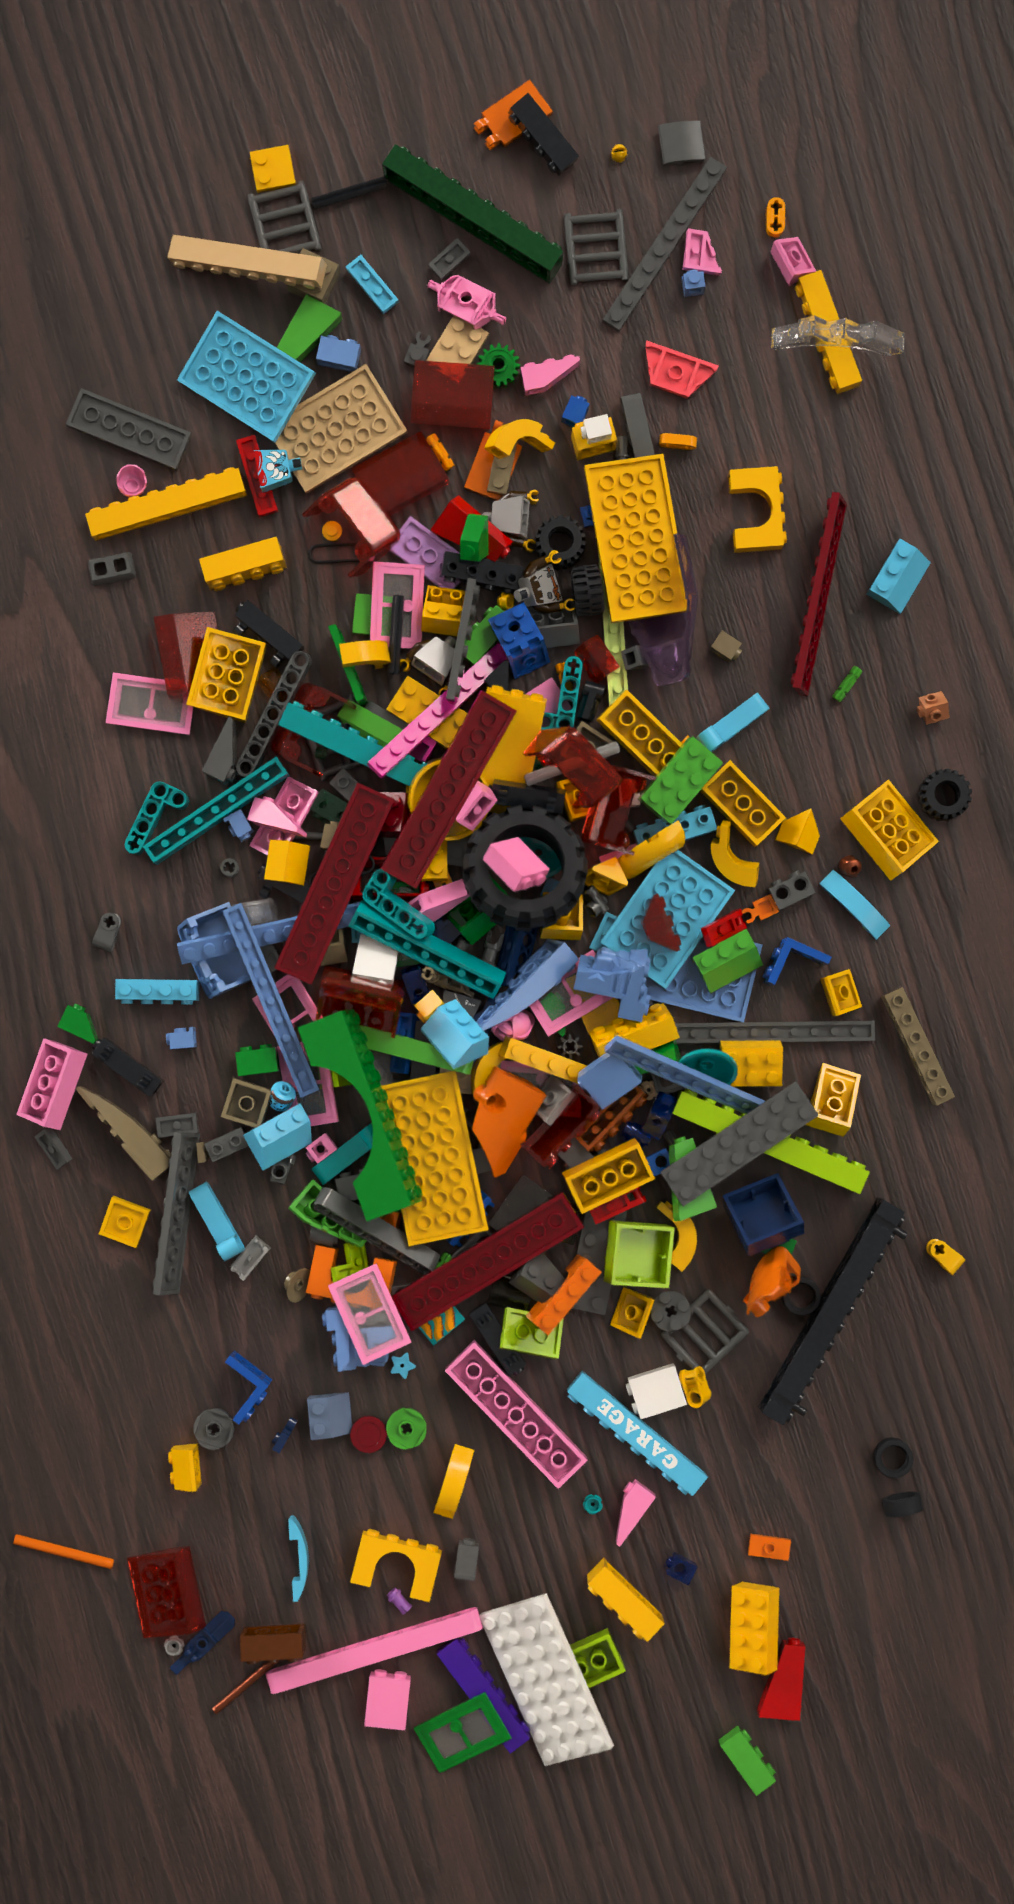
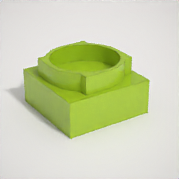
M609 1220L603 1281L610 1285L669 1288L675 1227L667 1224Z

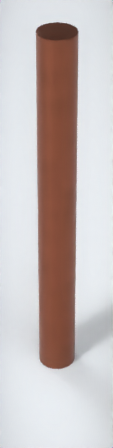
M266 1661L212 1707L214 1713L218 1714L277 1663H267Z

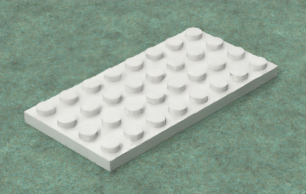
M547 1593L482 1612L479 1615L521 1714L530 1728L529 1732L544 1766L610 1750L614 1746Z

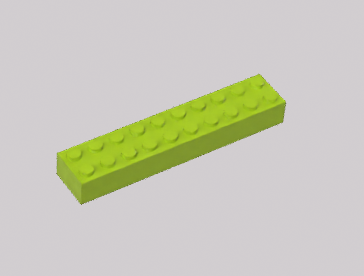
M685 1089L684 1092H678L670 1113L716 1133H719L746 1115L744 1113H740V1115L734 1114L735 1109L726 1105H722L720 1108L715 1105L716 1101L707 1097L699 1099L697 1098L698 1093ZM789 1135L764 1152L769 1156L858 1194H861L870 1173L865 1170V1165L853 1160L851 1163L846 1162L847 1157L834 1152L832 1155L827 1154L828 1149L819 1145L811 1147L809 1146V1141L797 1136L795 1139L790 1138L791 1135Z

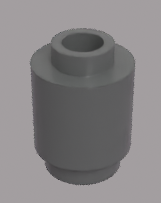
M312 1226L309 1241L327 1247H333V1244L338 1243L339 1238Z

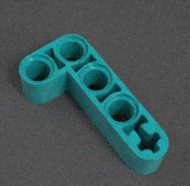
M571 656L565 661L557 714L544 713V718L549 719L550 725L541 728L543 733L566 736L572 732L583 667L579 657ZM572 662H575L577 666L574 676H570L571 667L568 666ZM566 682H574L576 688L573 691L567 690L565 688ZM569 701L572 703L573 708L566 711L562 708V703ZM567 721L570 724V728L565 731L561 730L559 723Z
M155 782L151 786L125 840V849L133 855L142 854L145 851L143 846L149 842L166 805L178 810L187 808L189 805L187 794L164 782ZM163 786L166 788V792L163 796L159 797L156 791L159 787ZM183 795V803L176 805L174 802L175 797ZM155 804L157 811L150 815L148 807ZM146 822L148 824V830L146 832L141 833L139 831V826L142 823ZM137 833L141 837H144L143 840L140 838L138 839V837H136L135 834ZM132 842H137L139 848L133 849V847L131 846Z
M382 869L376 870L363 891L364 901L415 938L421 939L432 935L435 931L434 922L391 892L397 878ZM383 873L387 876L386 882L382 878ZM373 890L377 892L376 899L373 897ZM389 901L393 904V910L388 906ZM405 912L409 915V921L405 920Z
M372 1123L311 1169L322 1185L372 1148Z

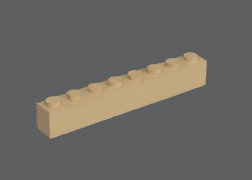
M179 235L172 236L167 257L175 267L180 269L191 267L199 272L210 270V272L219 275L223 272L233 277H240L242 275L252 280L265 279L271 283L281 281L290 286L300 284L309 289H314L315 287L322 288L327 267L322 257Z

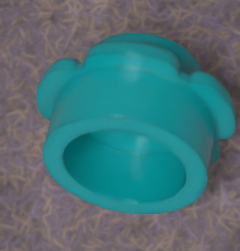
M587 1495L583 1502L584 1510H587L589 1514L600 1512L603 1507L602 1499L598 1495Z

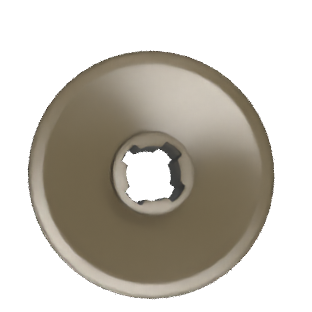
M304 1268L291 1272L286 1277L284 1288L287 1290V1297L291 1302H299L307 1295L309 1269Z

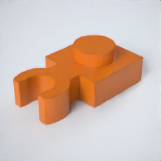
M771 894L752 902L753 909L745 908L742 910V914L748 912L751 915V918L745 921L746 924L753 922L756 916L761 921L779 912Z

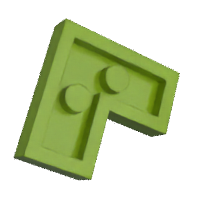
M351 1243L343 1244L347 1264L331 1267L333 1283L369 1267L365 1244L361 1248Z

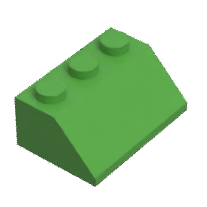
M747 929L691 958L709 993L763 966L757 947Z

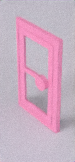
M287 974L275 983L279 994L291 986L306 1009L291 1020L293 1027H295V1022L309 1014L312 1021L323 1018L300 979ZM257 995L254 998H252V1000L272 1031L270 1023L267 1019V1016ZM305 1050L304 1054L307 1058V1061H309L308 1055Z

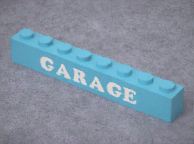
M581 1371L567 1388L569 1393L567 1397L575 1404L580 1402L585 1406L583 1410L591 1417L593 1415L597 1416L600 1419L599 1423L605 1429L611 1428L616 1432L614 1436L622 1443L627 1441L632 1445L630 1449L638 1456L640 1454L644 1455L647 1458L646 1462L652 1468L658 1467L662 1470L661 1475L669 1482L674 1480L678 1484L677 1488L685 1495L689 1493L693 1496L708 1478L703 1470L585 1372Z

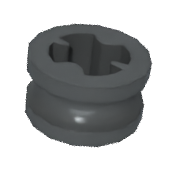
M227 858L222 861L220 869L225 876L234 877L239 872V865L234 859ZM227 863L235 864L233 872H225L224 868H227L225 866Z

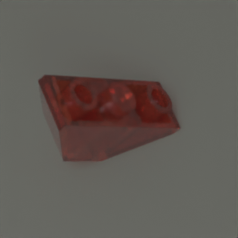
M657 893L652 895L641 924L648 941L677 952L680 950L679 946L682 945L678 934L674 935L672 930L674 923L671 916L666 915L664 908L667 906L663 896L659 897Z

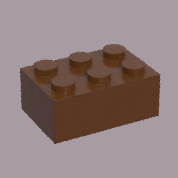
M305 1623L244 1627L240 1635L241 1662H246L247 1664H257L259 1661L267 1660V1663H277L283 1659H287L288 1662H297L300 1658H303L306 1650Z

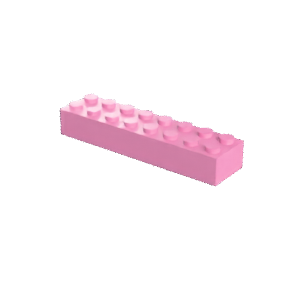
M475 1339L445 1368V1372L558 1489L587 1461V1456Z

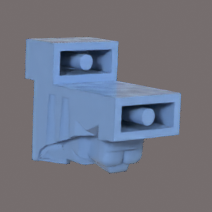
M602 947L597 950L595 957L580 955L574 989L620 999L618 1018L642 1022L643 1015L647 1016L650 1001V995H647L648 987H645L651 959L647 957L648 950L634 949L630 950V952L623 950L615 952Z
M329 1306L326 1309V1312L322 1315L323 1326H327V1331H334L332 1334V1344L336 1346L337 1351L333 1354L334 1366H338V1372L354 1370L357 1366L385 1365L388 1361L389 1353L363 1365L338 1307ZM376 1323V1325L358 1324L368 1349L397 1337L392 1325H385L384 1323Z

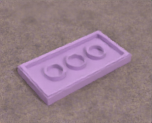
M410 516L388 544L387 550L406 564L425 565L424 577L437 587L456 589L460 581L448 583L444 582V578L439 576L444 552L460 553Z

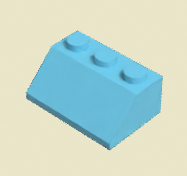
M899 539L866 595L901 614L931 562L916 547Z
M456 999L439 1006L421 1028V1032L453 1069L488 1054V1035Z
M301 1103L243 1135L262 1171L312 1143L310 1119Z

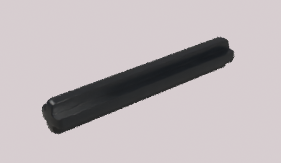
M384 176L313 197L311 198L312 206L314 209L326 207L386 189L388 184Z
M393 595L389 642L391 663L388 664V674L398 675L400 671L404 596Z

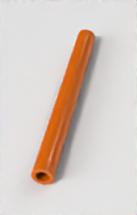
M16 1534L13 1544L108 1569H112L114 1559L18 1534Z

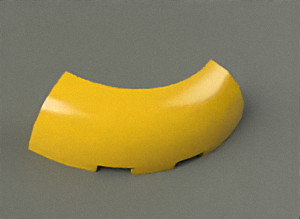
M679 820L617 859L626 879L635 878L684 846L685 833Z

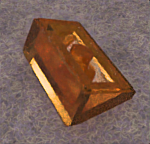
M275 667L263 673L257 681L269 699L282 676ZM282 691L279 694V699L281 702H285L288 694ZM297 694L293 701H297L299 699Z

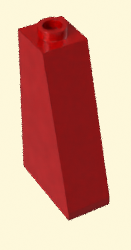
M458 495L448 503L431 528V531L460 545L468 514H481ZM488 521L489 555L486 558L496 562L501 557L503 559L506 558L511 551L509 547L513 541Z
M788 1638V1640H782L778 1651L777 1670L770 1673L757 1707L759 1718L800 1721L805 1645L800 1639Z

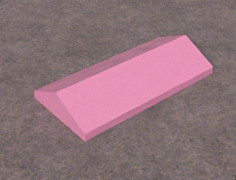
M287 777L274 803L280 806L301 827L320 792L291 777ZM260 826L249 846L268 856L270 839L292 842L296 835Z

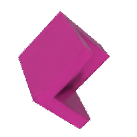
M427 737L409 755L415 757L421 763H427L438 743L432 738Z

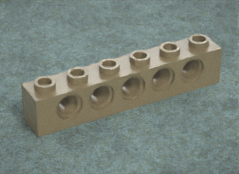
M903 987L882 995L881 998L932 1105L937 1106L954 1098V1093Z

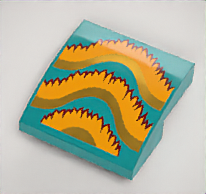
M453 1306L420 1326L419 1329L434 1346L463 1322L465 1318Z

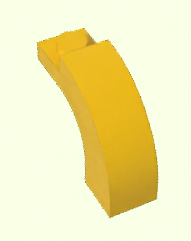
M520 419L498 427L490 435L484 449L498 459L510 456L518 439L527 442L541 453L552 450L555 442L549 439L547 434L540 432L542 424L529 419Z
M367 640L339 644L343 668L372 664L375 665V669L383 668V664L391 663L388 644L385 641Z
M723 820L721 826H717L716 838H713L711 842L713 861L718 870L730 881L742 886L756 887L760 863L744 861L735 856L730 848L731 821Z
M503 1042L490 1046L488 1054L476 1060L471 1073L472 1094L479 1085H487L485 1081L494 1066L497 1067L503 1060L507 1059L498 1055Z
M660 1200L655 1207L673 1221L678 1232L677 1242L672 1251L671 1263L683 1272L691 1262L696 1250V1229L691 1218L674 1221L672 1205L668 1201L663 1203Z
M457 1444L454 1445L434 1513L453 1519L474 1453L473 1449Z

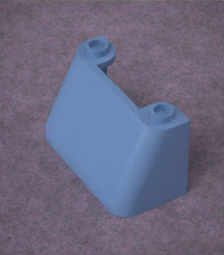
M227 902L184 920L177 927L181 942L231 931L222 911L232 907L230 903ZM240 952L191 962L200 984L209 999L252 981Z

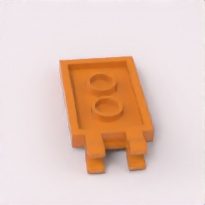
M528 80L483 111V119H479L474 123V129L478 135L487 128L493 133V135L485 139V145L489 150L494 149L500 143L506 147L522 136V130L518 125L512 124L508 117L510 107L527 93L532 96L548 117L553 114L552 109L531 80Z
M496 420L491 434L498 427L502 426L503 422ZM485 432L464 489L498 501L504 495L487 492L494 455L484 449L491 435ZM518 442L511 476L522 450V446Z

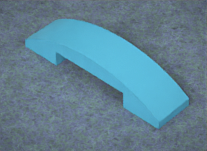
M832 870L819 883L830 896L835 898L862 924V927L875 940L890 927V924L870 902L836 871Z
M293 1515L289 1517L288 1522L289 1539L298 1540L300 1576L294 1577L292 1580L293 1602H297L302 1594L308 1575L309 1552L303 1529Z

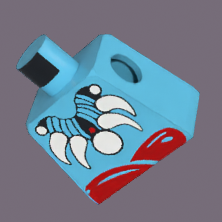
M254 450L262 493L293 482L291 472L302 470L301 459L289 460L286 450Z

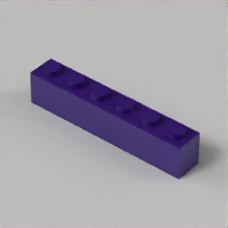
M459 1637L449 1640L437 1649L438 1657L469 1699L483 1692L487 1694L512 1739L503 1743L511 1754L530 1739V1728L524 1720L520 1721L517 1716L518 1711L514 1705H509L506 1702V1695L500 1687L496 1688L492 1683L494 1679L488 1671L484 1672L480 1665L482 1663L477 1655L474 1654L472 1656L468 1649L470 1647L466 1640ZM479 1708L478 1711L491 1727L483 1711L481 1710V1708Z

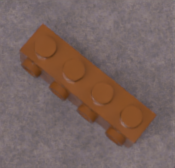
M637 1085L603 1110L601 1109L575 1138L587 1151L592 1153L595 1151L599 1152L606 1145L604 1142L619 1132L620 1129L618 1127L623 1122L627 1123L633 1117L632 1113L636 1108L640 1109L647 1102L646 1098L649 1095Z

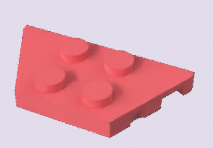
M646 341L645 348L650 386L688 399L718 369L716 364Z

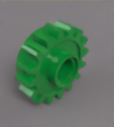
M498 343L497 348H494L491 344L489 351L484 348V356L479 355L478 360L480 362L477 363V368L480 369L478 375L483 376L482 382H489V387L496 385L497 389L501 385H504L506 388L509 382L514 383L513 377L519 376L517 370L520 369V364L517 363L519 356H514L515 350L513 349L509 352L508 345L501 348L500 343ZM496 363H501L504 367L498 370L493 366Z

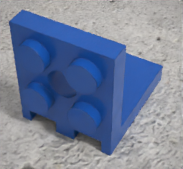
M524 602L488 619L494 634L506 654L507 660H509V667L514 679L550 663L544 638ZM513 625L520 626L517 631L509 630Z
M784 938L780 946L772 952L770 959L773 961L771 966L766 967L762 975L765 978L763 983L769 986L776 984L790 951L823 966L829 964L832 957L791 938Z
M234 1350L225 1363L257 1386L232 1419L237 1424H240L242 1420L246 1422L255 1411L253 1405L256 1404L258 1406L267 1395L265 1389L273 1379Z

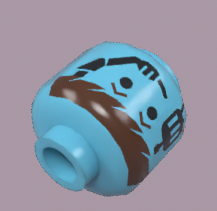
M279 1081L275 1083L270 1089L271 1095L268 1104L277 1111L288 1110L296 1098L295 1088L288 1082Z

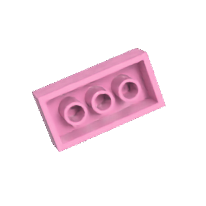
M43 1038L16 1115L41 1126L61 1130L87 1053L60 1042Z

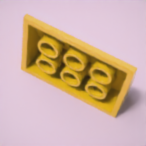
M207 627L186 705L246 723L265 655L266 643Z
M889 779L840 818L890 881L903 873L939 842Z

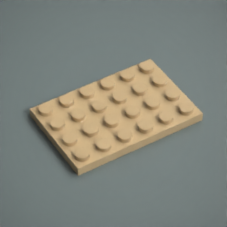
M365 364L298 404L275 444L279 450L287 451L289 460L301 459L302 470L293 471V474L307 494L407 434L408 431L369 367Z

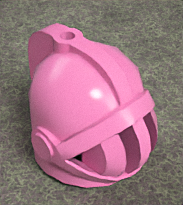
M524 1009L511 1018L493 1026L491 1031L502 1041H504L505 1036L516 1040H524L532 1030L535 1017Z

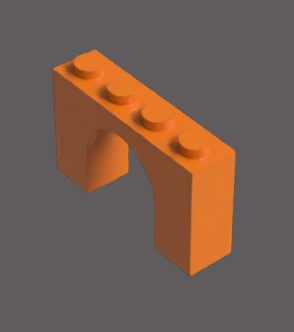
M316 1245L306 1293L311 1294V1298L323 1300V1297L331 1298L330 1302L335 1303L328 1285L333 1283L331 1267L336 1266L339 1248ZM376 1257L374 1258L373 1265L377 1263L391 1294L397 1261ZM371 1279L368 1285L360 1292L343 1291L351 1307L362 1308V1306H367L372 1311L383 1306Z
M578 1254L565 1268L568 1276L558 1291L546 1302L541 1303L538 1301L525 1316L547 1335L554 1330L601 1274V1271L591 1262Z

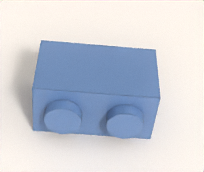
M333 335L321 336L316 356L317 365L353 372L358 367L361 353L360 344H357L358 342L352 339H346V341L338 340V337Z

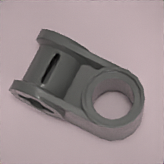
M106 913L101 917L92 941L93 947L108 952L113 951L121 926V918L118 914ZM113 917L115 925H110L109 927L107 919H111Z

